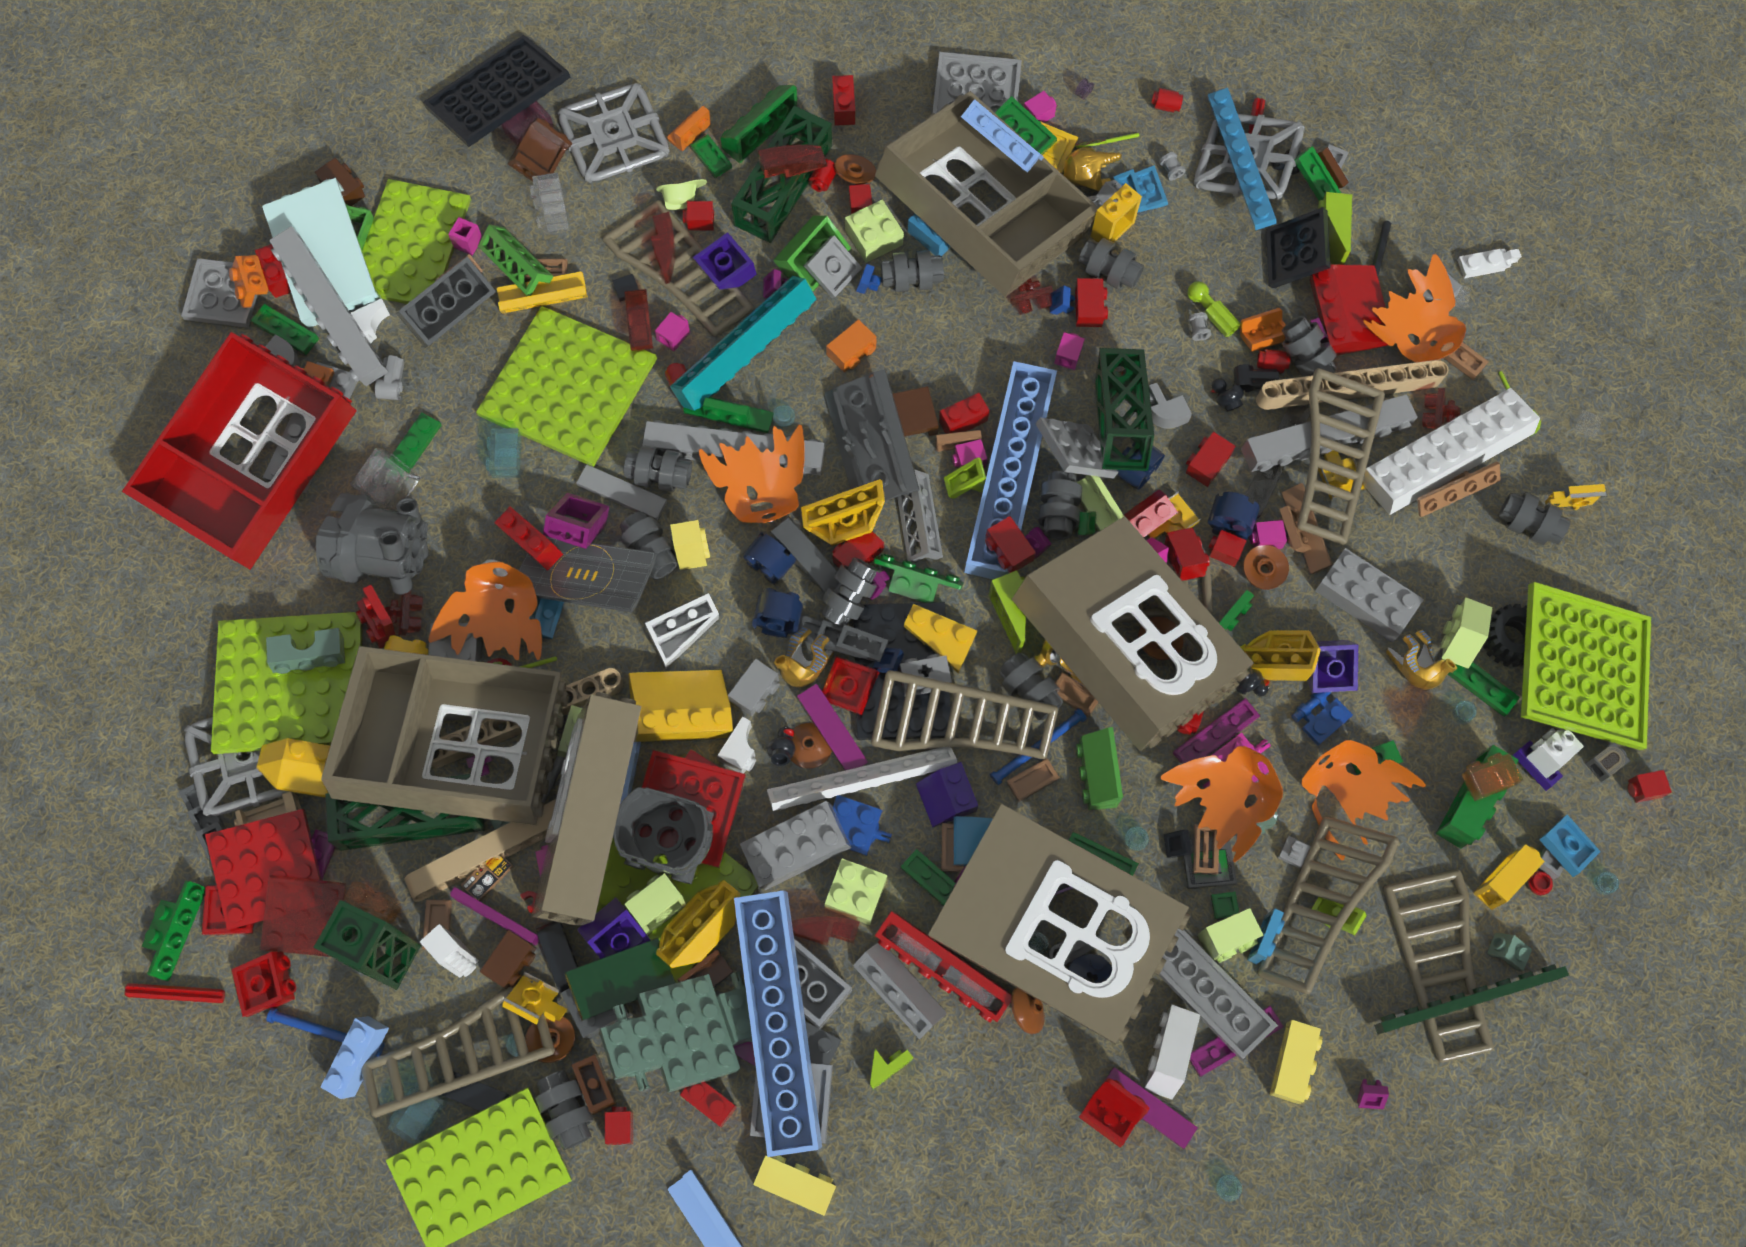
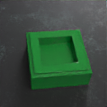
M1096 511L1080 512L1078 535L1094 534Z
M1235 891L1211 895L1215 919L1229 918L1240 913Z

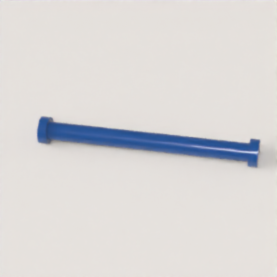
M1076 709L1074 715L1054 729L1051 743L1080 721L1084 722L1087 720L1081 709ZM1042 738L1031 747L1039 749ZM1019 755L997 772L993 771L990 773V777L997 785H1000L1002 779L1032 757Z
M274 1007L267 1014V1022L273 1023L275 1021L343 1043L347 1033L278 1012V1009ZM384 1042L381 1043L375 1056H381L385 1046Z

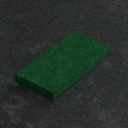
M659 938L565 972L564 975L581 1021L613 1010V1007L617 1005H626L638 1000L637 996L639 993L676 983L669 965L656 955L660 944Z

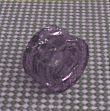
M1084 78L1077 86L1075 95H1081V99L1085 100L1092 92L1094 83H1088V79Z

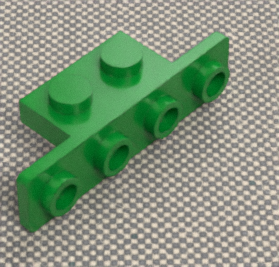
M705 397L703 406L695 411L683 408L685 414L765 433L769 432L774 413L771 411L712 397Z
M888 554L877 555L873 561L875 564L894 569L889 592L921 602L933 603L939 584L961 590L964 584L963 581H959L960 577L947 574L943 576L937 574L938 571L929 567L921 569L916 567L915 563L903 560V563L894 560L893 556Z
M186 880L176 903L165 900L160 901L141 946L156 951L147 972L149 976L164 981L170 980L204 898V886Z

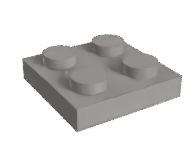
M835 235L830 236L804 265L831 298L836 297L862 268Z

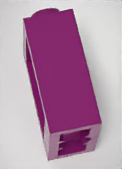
M567 492L547 513L543 535L587 549L606 526L609 506ZM567 514V515H570V516H573V517H576V518H579V519L588 521V523H584V522H581V521H578V520H575V519L566 517L565 515Z

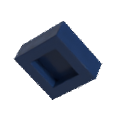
M885 648L881 661H875L873 668L882 673H886L889 670L898 672L904 656L903 651L896 648Z

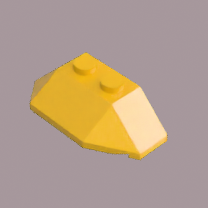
M879 479L801 507L803 528L832 546L871 533L885 502L882 480Z
M1269 630L1253 639L1249 644L1240 646L1254 662L1251 668L1259 670L1264 679L1307 681L1315 671L1321 650L1309 630Z
M290 738L265 744L261 747L257 769L278 790L326 798L325 794L328 791L321 777L330 745Z
M725 880L719 882L718 885L699 891L664 928L656 955L671 968L701 962L735 925L736 910L734 898L740 897L739 891Z

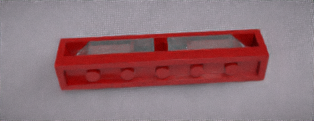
M890 912L875 934L879 938L877 942L888 951L891 948L899 953L897 957L906 964L910 965L913 962L920 967L918 969L920 974L928 979L931 976L939 981L938 986L949 994L951 991H954L960 996L958 1000L968 1008H971L972 1005L980 1010L979 1015L991 1023L992 1020L998 1022L1011 1003V993L946 947L933 940L896 912Z

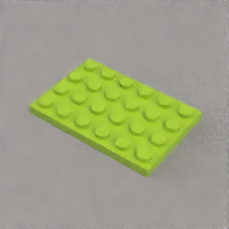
M392 179L387 180L362 250L375 291L382 299L408 304L435 282L434 280L447 271L455 249L448 234L458 217L465 219L471 201L470 195Z
M529 1087L386 1159V1163L426 1247H445L572 1181L555 1141L550 1140L545 1127L546 1122L539 1112Z

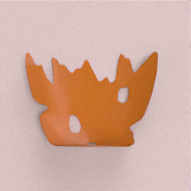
M1433 254L1427 276H1424L1417 269H1408V274L1416 289L1415 294L1409 293L1408 298L1405 299L1389 291V307L1372 308V311L1386 326L1379 325L1371 320L1372 323L1366 320L1363 321L1381 340L1389 346H1394L1396 343L1401 354L1414 362L1440 360L1455 352L1461 346L1466 333L1465 324L1456 317L1448 315L1455 306L1453 288L1445 266L1438 255ZM1426 290L1431 291L1433 301L1426 302L1423 296ZM1414 334L1418 336L1420 343L1418 345L1413 344L1408 335ZM1433 340L1437 341L1434 346L1430 345ZM1454 343L1451 349L1441 351L1445 344Z
M799 424L789 441L786 440L781 429L773 426L774 451L772 453L768 448L763 453L760 452L748 436L745 439V445L741 446L739 451H736L731 446L727 447L725 444L720 443L719 446L727 466L720 463L713 453L708 456L702 449H699L702 464L713 484L719 488L728 487L724 500L727 507L739 521L745 523H767L795 511L799 506L798 495L794 488L803 479L805 455L802 425ZM783 454L788 459V464L785 468L780 466L779 457ZM747 486H752L758 493L757 499L750 500L747 494ZM761 502L773 504V508L752 512L750 507L751 504ZM769 513L776 514L775 516L768 519L762 518L764 515Z
M503 562L484 563L468 569L464 583L466 592L455 591L449 597L432 626L428 641L432 643L451 635V648L458 655L468 634L473 633L474 639L478 637L483 638L488 657L494 651L501 650L504 647L509 655H513L515 660H519L521 638H523L526 642L528 653L534 652L536 659L540 660L542 653L541 624L538 619H529L537 608V596L530 578ZM503 568L508 574L503 577L497 576L493 573V569ZM495 584H501L503 588L497 589ZM508 598L514 600L512 613L507 612L504 603ZM463 614L468 615L470 618L465 627L459 625V619Z
M1346 740L1325 752L1314 762L1302 778V786L1310 794L1315 795L1316 798L1322 786H1326L1335 795L1350 821L1355 825V818L1363 819L1364 812L1388 820L1386 814L1388 802L1410 801L1391 782L1401 783L1409 788H1412L1413 784L1421 787L1426 786L1417 775L1393 760H1385L1378 764L1377 754L1372 748L1353 740ZM1330 755L1324 763L1318 765L1325 756ZM1330 762H1333V766L1331 768H1326V766ZM1349 763L1356 765L1361 774L1353 775L1347 772L1346 765ZM1315 798L1312 810L1318 825H1320L1322 817ZM1328 829L1325 839L1338 843ZM1361 837L1363 843L1367 845V839ZM1335 853L1340 860L1345 859L1344 855Z
M1246 746L1236 747L1228 755L1225 762L1221 761L1216 755H1210L1178 765L1161 775V780L1183 786L1175 796L1176 802L1174 806H1180L1196 797L1202 798L1200 805L1207 807L1198 828L1209 827L1211 830H1217L1216 840L1218 841V849H1221L1226 842L1237 834V841L1231 850L1236 852L1233 862L1242 858L1256 842L1262 832L1261 827L1257 826L1256 823L1269 820L1277 811L1283 797L1281 783L1269 759ZM1259 761L1267 766L1269 770L1267 775L1260 771L1258 767ZM1255 775L1259 782H1253L1252 776ZM1208 778L1210 786L1200 789L1197 786V782ZM1254 794L1257 797V801L1254 805L1246 808L1244 804L1246 798Z

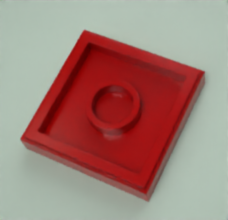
M836 656L822 692L831 705L862 715L879 672Z
M207 885L205 887L202 935L253 934L254 923L227 930L217 885Z

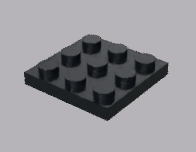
M1324 207L1266 229L1268 286L1271 288L1283 286L1330 268L1328 210Z

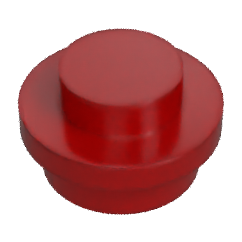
M1536 871L1528 879V887L1534 894L1542 896L1552 890L1553 881L1547 873Z

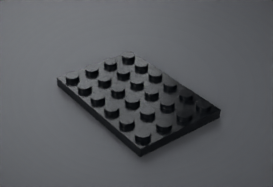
M523 34L423 103L430 113L470 147L571 77L568 70Z
M945 602L863 604L865 608L858 620L854 619V628L887 639L886 648L901 649L904 653L901 663L911 658H916L917 661L927 659L928 656L937 653L904 627V623L913 604L946 617ZM855 657V663L874 669L875 661ZM926 671L921 672L924 677L929 676V674H926ZM879 672L862 715L857 714V740L872 739L886 673ZM894 681L882 739H896L905 700L902 682ZM940 691L930 738H945L950 716L949 692ZM930 693L915 695L906 739L921 737Z

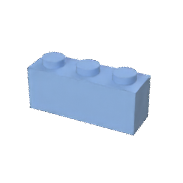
M369 1016L355 1018L321 1088L339 1099L354 1097L363 1081L361 1068L367 1060L375 1057L389 1027Z

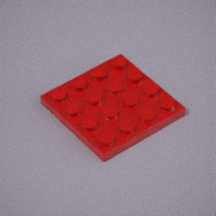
M653 750L642 788H650L689 799L706 807L707 811L714 813L711 822L713 825L712 843L701 864L720 868L746 774ZM674 810L671 814V820L679 821L683 816V811ZM644 826L640 830V836L643 838L650 836L652 833L650 826ZM671 829L663 832L660 836V845L664 848L676 845L679 839L678 832ZM690 840L687 843V851L695 844L696 840Z
M305 809L205 834L227 930L327 904Z

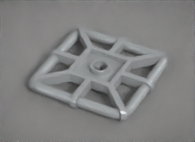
M638 83L600 94V92L596 93L594 97L560 108L558 111L562 130L568 140L572 142L568 150L572 152L580 173L585 178V181L589 183L626 171L627 173L632 172L634 168L667 157L670 152L668 142L659 124V116L654 112L646 92ZM628 94L622 107L610 111L607 110L604 102ZM639 96L646 115L631 120L628 112L636 97ZM597 104L602 114L590 118L575 113ZM568 120L588 126L591 134L575 139ZM648 124L651 125L659 143L638 136L636 128ZM614 128L615 131H618L616 134H609L610 129ZM595 143L598 152L590 167L587 168L580 148ZM639 145L655 152L629 161L624 149ZM619 152L623 161L622 164L596 172L604 156Z
M1238 114L1241 123L1254 124L1252 134L1245 133L1260 176L1271 190H1266L1268 198L1278 200L1282 198L1292 169L1296 166L1294 159L1297 157L1305 127L1301 122L1267 118L1261 114H1258V116ZM1214 119L1206 143L1201 149L1202 155L1195 173L1194 185L1198 189L1229 193L1239 197L1242 195L1237 179L1235 185L1208 182L1225 172L1234 173L1225 146L1214 145L1219 131L1217 122ZM1263 126L1284 128V130L1273 136L1259 135ZM1295 135L1288 155L1272 153L1274 145ZM1212 154L1225 156L1222 164L1205 172L1208 160ZM1269 162L1285 164L1278 186L1266 171Z
M213 717L191 724V726L187 725L185 728V744L191 766L189 773L194 779L203 815L207 817L219 816L252 805L257 807L262 802L282 797L283 793L289 792L275 788L257 794L254 778L263 775L257 769L260 751L247 752V754L251 755L245 761L238 760L242 756V752L217 754V760L200 764L195 738L211 744L212 736L200 730L212 727ZM221 768L223 780L210 800H208L203 775L206 772ZM242 781L247 782L249 797L217 806L231 785Z

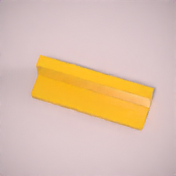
M582 272L555 276L550 283L538 282L531 296L525 295L516 284L497 288L498 305L502 314L588 297Z

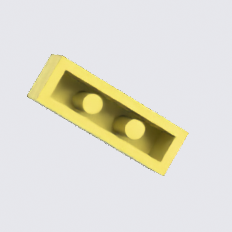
M698 520L671 524L673 544L679 569L685 570L707 566L706 558H710L705 528H700Z
M1290 1020L1286 1023L1269 1095L1296 1104H1301L1308 1100L1311 1092V1085H1308L1310 1075H1314L1317 1061L1314 1060L1315 1053L1320 1050L1323 1038L1320 1036V1028L1295 1020Z
M765 1155L753 1185L825 1216L836 1186L832 1184L834 1179L819 1173L817 1178L808 1174L810 1169L796 1163L795 1167L785 1164L787 1159L782 1156L767 1157Z

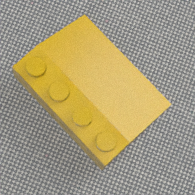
M722 670L636 672L628 674L630 699L635 700L636 705L642 706L634 742L728 738L733 731L731 707Z

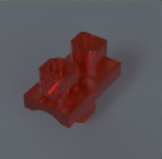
M1030 278L1018 287L1019 292L1026 291L1027 293L1014 296L1011 299V303L1016 305L1020 315L1033 311L1030 301L1034 299L1037 300L1039 310L1052 306L1050 296L1053 292L1052 285L1034 290V288L1040 287L1039 280L1032 282Z
M1438 388V393L1425 394V409H1436V413H1423V427L1436 430L1443 426L1444 417H1447L1446 422H1450L1453 418L1460 416L1461 409L1455 406L1454 400H1449L1448 405H1446L1445 388Z
M411 591L401 595L400 607H398V600H391V606L385 607L393 624H396L397 617H400L398 636H406L407 632H419L421 629V617L409 616V610L421 611L423 597L412 595Z

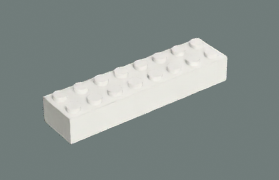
M1509 388L1366 468L1363 478L1367 486L1366 489L1386 512L1391 515L1416 501L1418 497L1439 488L1461 473L1471 470L1535 433L1540 417L1512 388Z

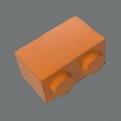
M858 319L826 346V355L843 372H846L849 368L852 370L860 363L861 358L865 355L870 356L875 351L877 336Z

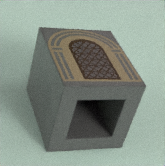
M1614 742L1585 764L1602 782L1625 766L1630 760L1624 749L1617 746Z

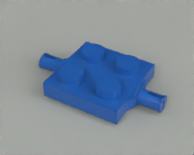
M837 795L833 809L852 847L848 850L867 856L870 846L875 839L887 843L890 842L889 838L892 837V833L879 830L881 809Z

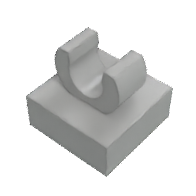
M1288 836L1278 859L1300 869L1311 846Z

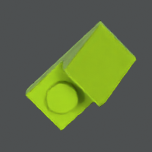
M979 457L944 477L948 496L953 499L970 489L983 492L986 480L982 461Z
M1318 897L1312 909L1337 917L1344 905ZM1355 907L1341 930L1356 935L1367 916L1365 911Z
M875 1049L870 1081L872 1090L913 1060V1056L908 1049L904 1053L898 1050L888 1058L890 1061L888 1065Z

